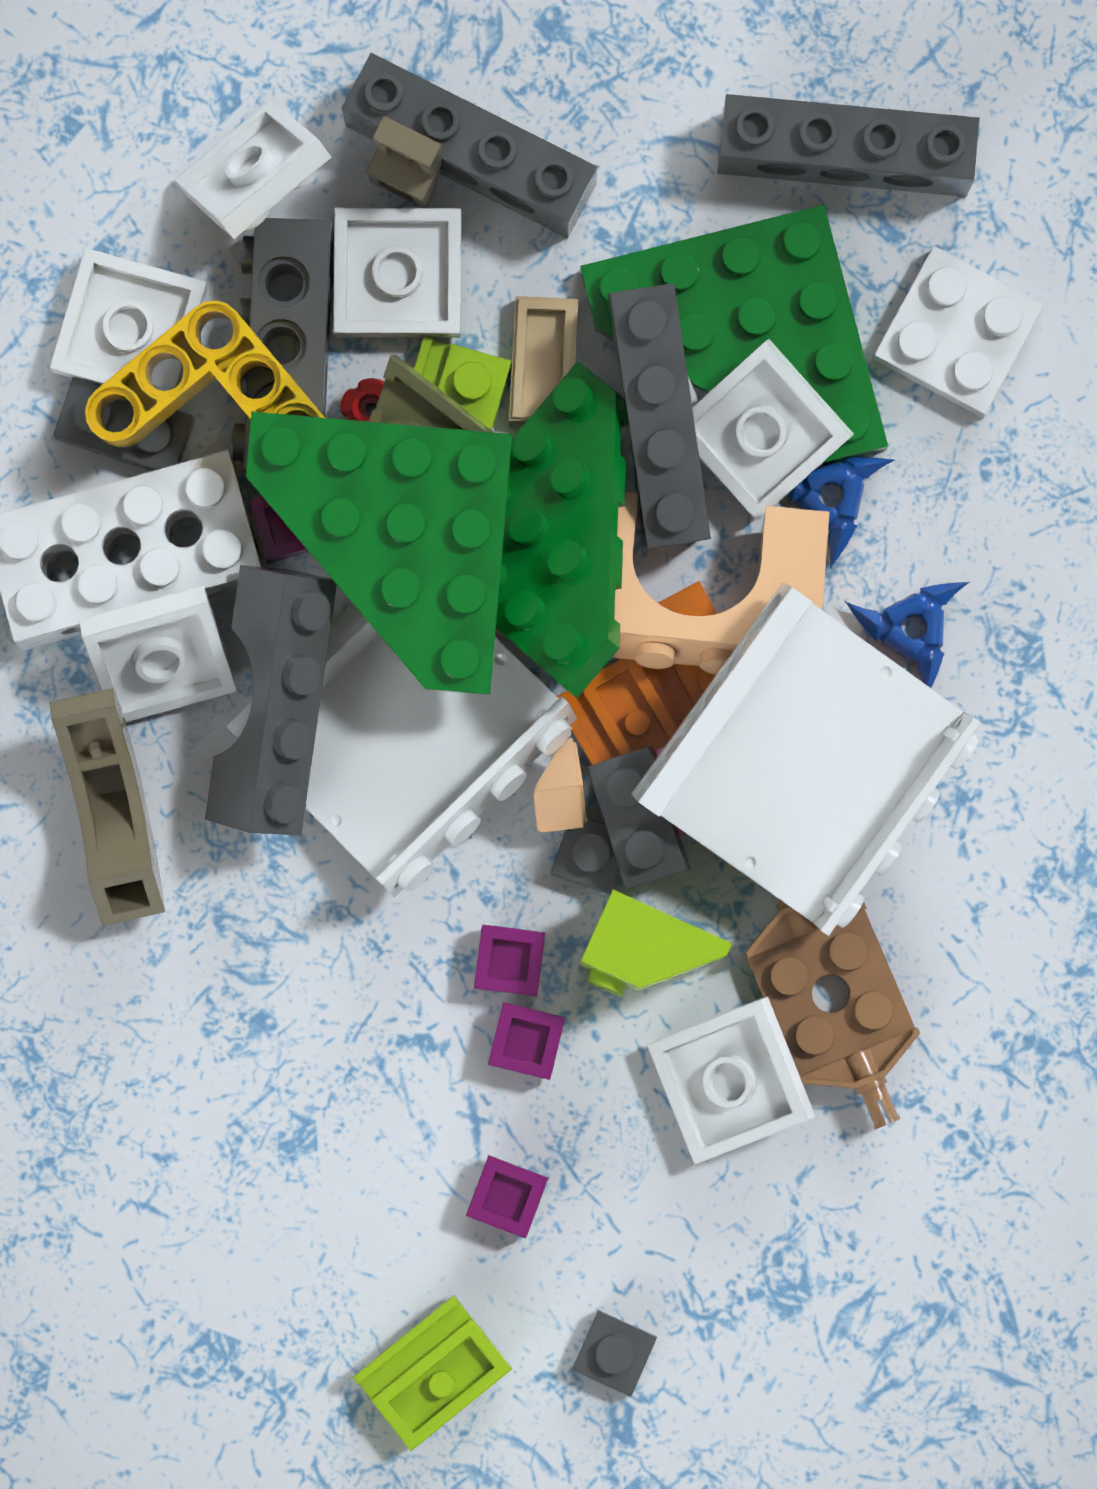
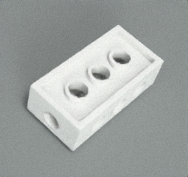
M229 450L0 514V593L14 643L24 651L82 635L79 620L202 585L205 587L208 599L237 591L240 565L263 567L235 463ZM189 520L202 524V535L194 545L182 548L172 544L171 536L178 524ZM128 537L140 540V552L134 561L125 565H117L111 562L110 554L115 543ZM68 554L78 557V569L71 579L65 582L50 580V567L58 557Z

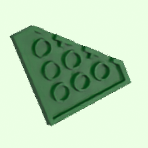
M824 204L580 266V273L596 332L614 342L607 293L674 283L687 375L693 388L696 387L708 394L757 348L770 339L854 433L851 438L822 464L829 465L845 461L844 458L861 457L887 450L888 442Z
M579 361L575 363L512 438L496 628L576 698L579 697L620 648V623L614 617L615 590L622 589L623 541L617 536L618 508L625 506L626 459L620 455L621 427L627 426L625 399Z
M251 411L246 478L424 689L490 695L512 434Z

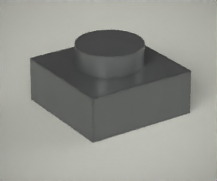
M586 818V823H583L584 828L565 830L550 874L611 895L619 872V866L605 824Z
M598 1310L572 1367V1371L631 1397L657 1336Z

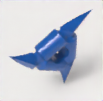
M872 457L844 458V463L836 462L815 469L787 494L791 503L798 502L800 509L830 512L828 527L830 568L839 558L858 526L854 524V520L858 517L864 483L862 480L869 478L880 468L895 461L894 459ZM834 484L841 488L844 498L838 506L828 507L820 501L819 492L824 486Z
M970 582L946 583L920 588L919 594H911L883 609L881 614L876 610L862 608L846 601L845 603L862 627L875 641L881 639L882 644L911 662L917 661V668L922 682L932 688L944 656V652L940 651V648L943 647L944 610L941 607L946 605L958 591ZM915 616L923 621L925 632L921 638L912 639L904 634L901 626L905 618Z

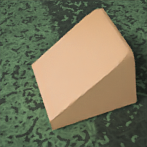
M568 738L554 753L535 786L533 796L536 826L539 832L584 828L583 823H586L583 781L577 743L573 742V738Z

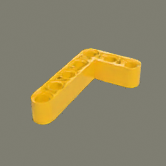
M217 300L206 301L193 308L97 388L89 397L85 408L86 422L91 431L109 445L119 448L130 447L140 442L214 379L221 383L250 419L251 411L325 417L237 311L227 303ZM222 317L232 322L234 332L232 339L226 346L213 350L203 346L201 332L208 321ZM173 358L180 360L183 365L184 374L179 385L167 391L155 389L152 383V373L155 366L164 359ZM263 366L271 369L274 373L275 382L270 393L259 399L246 397L242 392L241 385L244 375L254 367ZM124 399L130 401L134 409L132 423L121 432L107 431L103 424V413L106 407L115 400Z

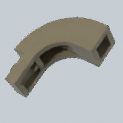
M113 688L49 702L51 720L69 774L79 815L88 882L102 926L164 913L165 905L144 790L125 717H121Z

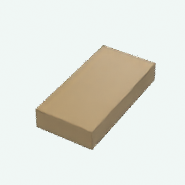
M515 296L509 424L524 425L575 365L578 299Z

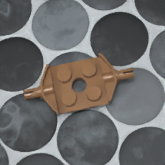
M778 898L779 904L776 905L778 909L777 914L744 954L763 998H769L802 1083L854 1089L856 1095H862L873 1121L874 1129L887 1125L877 1101L880 1102L888 1123L899 1120L900 1116H898L884 1084L887 1082L885 1076L918 1037L920 1031L918 1027L915 1028L865 911L867 908L865 903L863 902L858 913L847 926L841 928L836 925L828 936L813 922ZM825 975L837 976L843 980L848 989L846 1004L841 1010L834 1013L819 1009L812 998V989L815 982Z

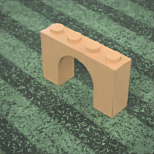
M625 492V506L618 508L617 536L623 541L622 589L615 590L614 617L620 623V648L612 658L635 660L639 665L653 669L668 668L673 664L699 666L701 670L717 675L782 582L793 587L822 610L830 512L766 506L761 529L757 581L750 593L740 603L724 612L709 616H689L673 612L658 604L646 593L638 581L633 565L638 493Z

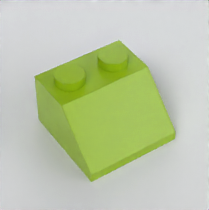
M612 890L580 961V966L590 970L586 982L613 995L622 997L626 987L639 992L721 961L728 955L733 943L616 890Z

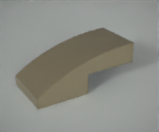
M383 116L372 138L377 150L366 170V174L370 182L421 208H427L432 200L440 172L442 145Z

